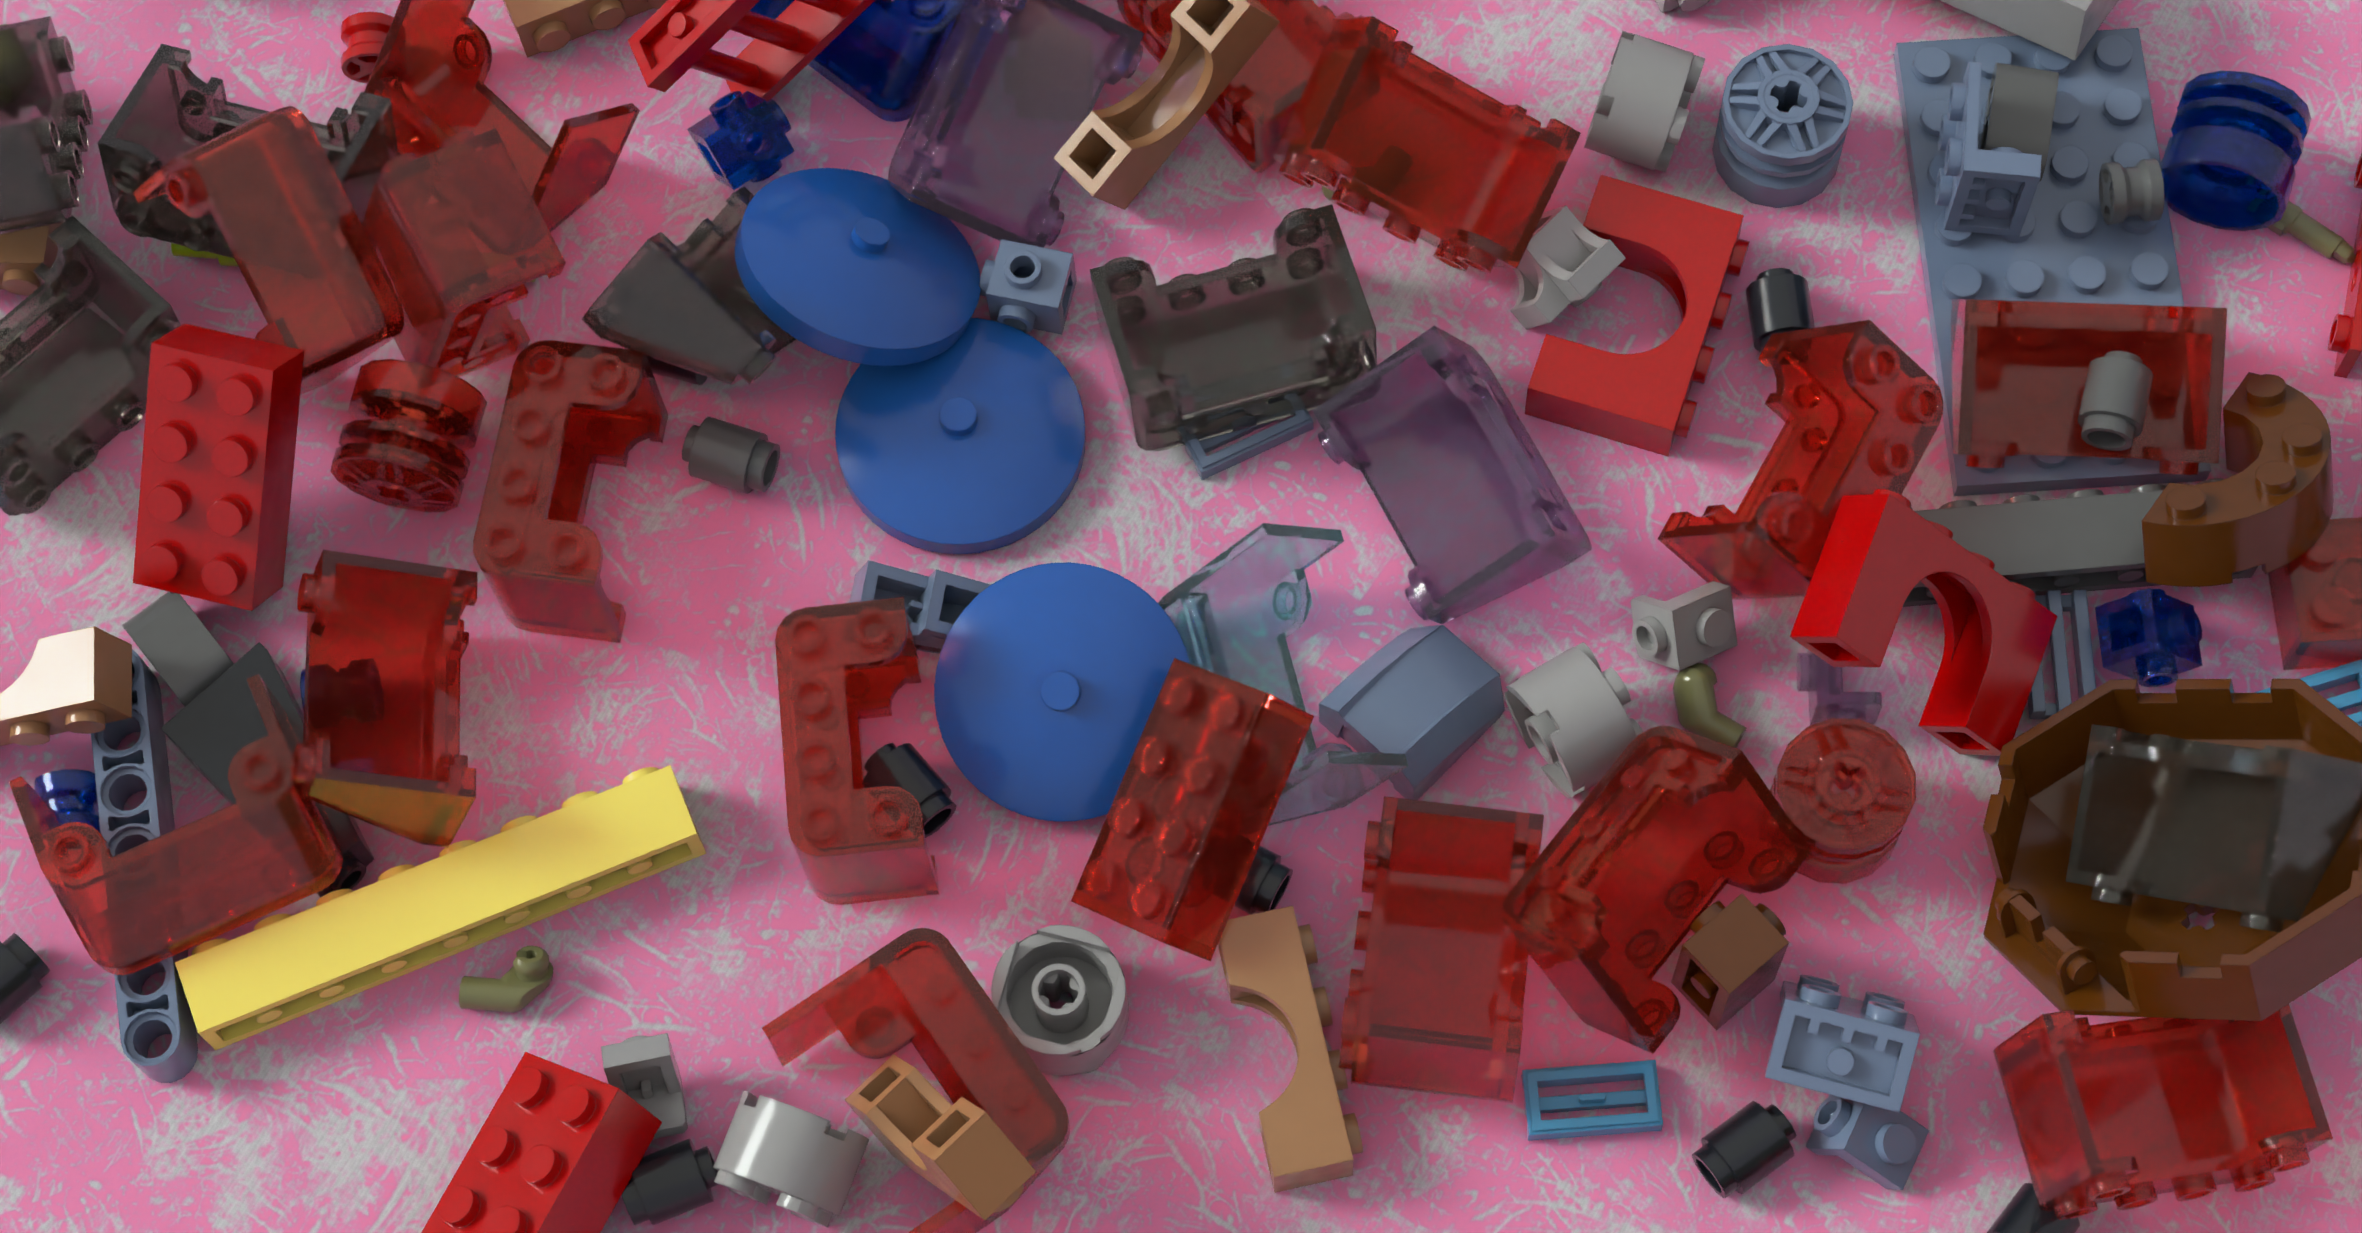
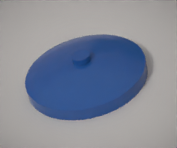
M814 168L789 173L773 180L759 190L751 199L743 215L735 240V261L738 273L750 297L762 312L786 333L809 347L830 356L855 363L875 366H901L919 363L942 354L951 348L964 334L980 297V271L977 260L967 240L955 224L920 195L890 180L860 171L838 168Z
M971 318L961 338L951 348L929 360L901 366L860 364L852 375L841 398L836 417L835 439L838 460L845 484L856 504L875 525L899 541L916 548L944 554H972L995 550L1028 536L1046 523L1060 509L1070 495L1081 471L1085 454L1086 433L1080 395L1073 379L1060 360L1046 346L1019 329L992 320Z
M1071 562L1048 563L1021 569L1003 577L977 595L963 610L949 631L940 652L934 684V702L938 725L948 752L964 776L980 792L1006 809L1027 817L1055 822L1080 821L1104 816L1124 808L1148 792L1165 775L1179 754L1189 730L1194 704V680L1189 655L1178 629L1162 606L1147 592L1121 575L1103 568Z

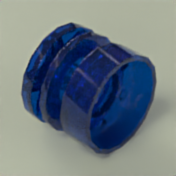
M2217 71L2200 74L2185 84L2178 103V111L2171 127L2173 136L2170 137L2162 157L2160 168L2164 182V200L2167 201L2168 206L2174 212L2193 222L2213 228L2235 231L2267 228L2280 221L2287 208L2296 176L2294 166L2302 154L2303 141L2311 122L2308 105L2293 90L2270 78L2237 71Z

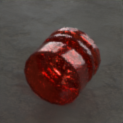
M395 359L372 360L360 366L348 408V413L354 421L343 425L339 439L341 446L336 448L330 471L339 483L353 492L378 503L420 512H446L458 507L464 487L462 480L466 478L471 462L465 451L475 447L487 401L482 393L470 383L442 369L411 361Z
M1832 718L1805 728L1788 743L1777 767L1773 784L1765 803V829L1775 853L1794 872L1821 883L1847 884L1872 875L1891 857L1916 800V773L1906 750L1886 730L1861 719ZM1835 783L1842 792L1835 794L1831 790L1833 784ZM1852 787L1856 791L1854 798H1852L1848 792L1843 790H1847Z

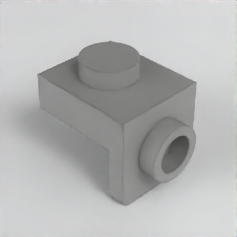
M1712 581L1667 601L1641 595L1630 602L1633 618L1632 636L1636 644L1637 654L1642 659L1680 671L1738 645L1731 587L1729 585Z
M668 1033L655 1036H634L621 1043L601 1046L603 1068L608 1083L620 1088L662 1121L653 1139L684 1133L688 1129L682 1079Z

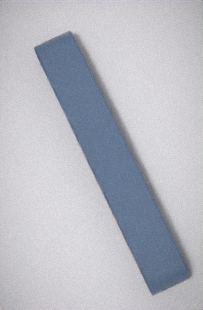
M132 649V674H134L132 680V718L105 723L103 731L91 733L121 1045L124 1054L150 1079L159 1083H172L184 1078L193 1069L197 1061L198 1044L196 1025L175 962L188 957L166 737L161 729L164 726L161 689L156 676ZM134 732H141L137 743L131 748L118 750V746L124 737ZM140 791H147L142 804L135 809L124 810V805L130 796ZM145 851H153L150 862L143 869L129 871L131 862L138 854ZM159 911V918L151 929L142 933H135L136 925L141 917L149 912ZM158 972H166L165 981L156 992L149 995H141L142 986L151 975ZM164 1034H172L171 1044L165 1053L155 1058L147 1057L148 1049L157 1037Z

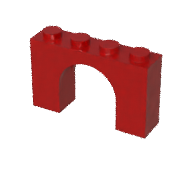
M1600 175L1583 226L1596 236L1610 239L1626 258L1618 267L1647 275L1664 286L1672 295L1679 308L1682 323L1677 331L1663 344L1651 350L1635 354L1611 353L1546 334L1528 385L1525 414L1668 457L1675 435L1687 438L1698 402L1687 399L1692 382L1704 384L1715 351V348L1705 345L1710 327L1722 330L1732 299V294L1722 292L1727 275L1739 277L1745 261L1750 241L1739 239L1744 215Z
M1876 489L1873 491V494L1843 495L1790 637L1833 667H1881L1905 600L1912 589L1921 581L1933 594L1939 606L1944 624L1945 639L1940 668L1918 726L1959 754L2000 756L2002 746L2014 739L2057 615L2035 600L2036 594L2030 588L2019 583L2010 582L1994 570L1995 564L1992 560L1981 554L1970 552L1954 541V535L1951 530L1941 524L1925 520L1910 509L1911 502L1903 495L1886 489Z

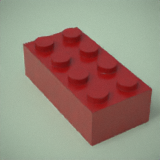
M186 323L151 343L133 583L253 611L283 587L304 350Z
M525 1052L421 1233H601L629 1183L632 1172L638 1167L662 1121L620 1088Z

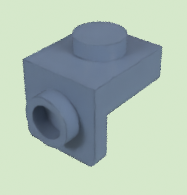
M1829 1095L1815 1113L1813 1120L1814 1129L1806 1147L1817 1155L1839 1156L1886 1189L1903 1190L1929 1130L1902 1111L1897 1113Z

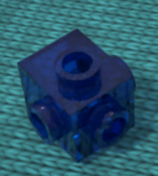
M735 91L721 97L710 106V115L687 129L716 180L733 190L749 180L752 183H756L774 175L782 167L780 160L794 152L792 145L785 133L791 130V125L780 106L773 99L766 102L765 99L749 91L743 94L740 91Z
M2148 588L2135 591L2128 596L2095 607L2103 668L2132 679H2137L2139 685L2144 687H2161L2176 682L2178 674L2203 666L2199 645L2202 639V626L2195 613L2194 605L2166 595L2164 590Z

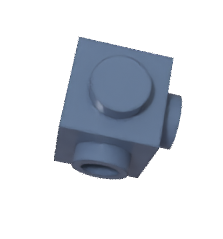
M1001 239L995 261L989 259L985 261L979 285L981 288L980 296L987 298L990 319L1007 324L1025 333L1036 329L1062 335L1077 282L1073 253Z

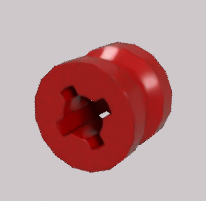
M361 12L348 16L342 21L341 39L347 46V50L343 52L341 57V69L345 76L357 82L375 84L393 80L401 74L402 57L400 52L396 50V46L401 41L402 33L401 25L397 19L380 12Z

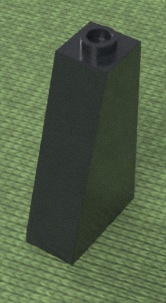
M259 642L161 729L177 749L320 898L336 890L353 889L364 877L366 867L374 860V857L284 673L268 650Z

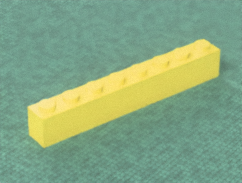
M671 765L662 769L657 767L639 769L626 776L619 786L599 794L595 791H587L568 798L563 802L562 808L538 818L532 815L516 818L506 823L501 828V833L481 841L463 840L445 847L439 853L438 858L418 866L405 864L390 868L378 877V882L355 891L340 889L330 892L319 898L315 907L295 915L277 914L267 917L254 926V931L235 939L219 938L198 945L193 949L192 956L175 962L198 1034L215 1050L221 1049L706 854Z

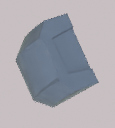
M1444 625L1410 628L1366 660L1319 703V722L1337 738L1339 736L1342 737L1393 783L1394 789L1413 805L1505 711L1500 674Z

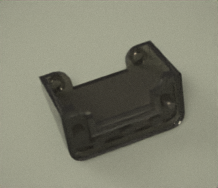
M745 186L732 193L726 200L727 205L713 221L708 218L703 220L684 243L676 246L662 232L650 237L582 318V321L602 340L729 385L735 384L742 378L751 385L772 365L778 354L799 341L782 330L762 312L750 297L738 273L735 261V240L745 210L754 197Z
M2092 724L2066 882L2093 886L2092 900L2131 906L2134 893L2241 912L2240 926L2280 933L2283 930L2284 919L2300 920L2362 808V763L2292 748L2266 745L2264 749L2185 740L2160 734L2146 735L2126 731L2123 728Z

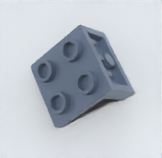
M1969 62L1963 82L1952 83L1948 101V114L1943 113L1941 118L1938 150L1946 151L1945 166L1940 168L1938 172L1935 205L1946 206L1944 230L2019 237L2041 178L2042 155L2022 153L2020 150L2011 147H1997L1991 150L1977 149L1982 63Z
M1800 975L1798 984L1783 981L1780 992L1782 1009L1765 1070V1078L1900 1113L1920 1037L1914 1015L1904 1010L1905 1002L1875 992H1866L1864 1001L1842 996L1838 993L1840 985L1810 975Z

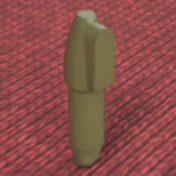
M2258 191L2252 198L2253 203L2246 212L2253 219L2279 236L2283 232L2290 233L2328 259L2333 257L2344 264H2350L2355 261V249L2344 238L2305 214L2299 206L2291 203L2289 200L2266 192Z

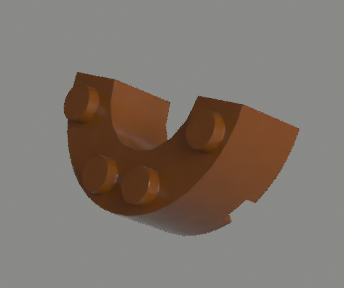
M2248 372L2223 407L2226 469L2238 474L2221 481L2196 485L2168 483L2142 520L2146 582L2177 587H2205L2233 583L2232 573L2262 565V571L2267 574L2295 560L2316 543L2329 524L2333 512L2334 499L2330 429L2323 413L2312 400L2292 386L2287 385L2279 376L2272 374L2259 375Z

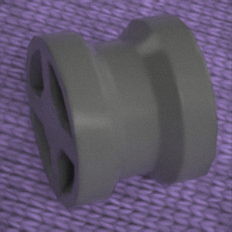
M2155 158L2140 160L2134 167H2123L2119 162L2102 164L2099 174V201L2102 216L2107 225L2121 224L2127 217L2139 216L2145 222L2161 219L2164 209V182L2160 165Z

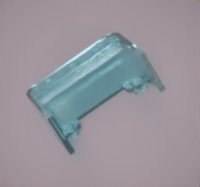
M1262 523L1168 592L1158 603L1178 629L1192 666L1194 704L1189 730L1183 747L1201 815L1206 825L1215 832H1221L1224 828H1228L1236 833H1242L1343 808L1408 767L1405 754L1353 752L1348 746L1337 743H1326L1316 749L1286 637L1303 625L1311 608V593L1304 570L1344 542L1341 530Z

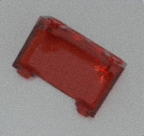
M1952 299L1953 453L1966 455L1965 466L2004 468L2005 456H2017L2018 454L2154 460L2160 461L2159 473L2198 475L2199 463H2219L2227 308ZM2111 351H2125L2139 356L2143 360V364L2150 368L2154 375L2142 433L2134 438L2133 444L2129 449L2122 451L2104 450L2087 444L2081 438L2082 427L2078 423L2089 364L2092 360L2104 357L2106 353Z
M323 550L314 573H303L297 598L298 612L307 613L303 743L296 745L291 769L292 783L302 784L303 797L421 845L449 847L476 799V768H468V756L460 755L461 658L469 644V632H464V620L460 619L466 605L474 606L477 601L478 572Z

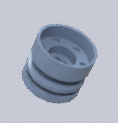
M1791 44L1762 47L1740 60L1726 80L1712 148L1717 172L1731 191L1753 204L1782 208L1801 205L1825 190L1836 175L1853 108L1849 82L1837 65L1814 49Z

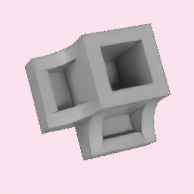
M1566 205L1544 212L1500 253L1513 268L1519 281L1518 300L1511 309V312L1525 329L1551 323L1569 304L1577 307L1588 300L1601 287L1602 281L1626 258L1610 239L1600 238L1583 226Z

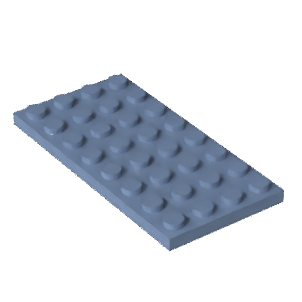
M2139 28L2097 30L2076 60H2072L2018 35L1897 43L1893 56L1953 495H1982L2206 480L2211 472L2165 185L2163 214L2161 219L2157 221L2145 222L2139 216L2127 217L2121 224L2107 225L2102 216L2099 201V174L2104 163L2119 162L2123 167H2134L2140 160L2155 158L2162 171ZM1969 62L1982 63L1977 149H1980L1988 93L1996 62L2059 72L2046 166L2019 237L1944 230L1946 206L1935 205L1938 172L1940 168L1945 166L1946 151L1938 150L1941 118L1943 113L1948 114L1952 83L1963 82ZM2111 351H2125L2139 356L2143 360V364L2150 368L2154 375L2142 433L2134 438L2133 444L2129 449L2122 451L2104 450L2087 444L2081 438L2082 427L2078 423L2089 364L2092 360L2104 357L2106 353Z

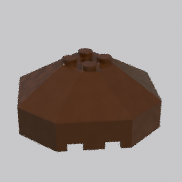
M2110 679L2002 746L1998 763L2001 784L1998 794H1991L1983 825L1984 835L1997 877L1983 933L1984 938L2063 1014L2262 1021L2362 957V727L2301 679H2272L2271 693H2234L2232 679H2177L2176 693H2140L2137 679ZM2194 912L2202 916L2215 913L2212 916L2214 926L2207 930L2200 925L2187 929L2190 926L2188 916Z

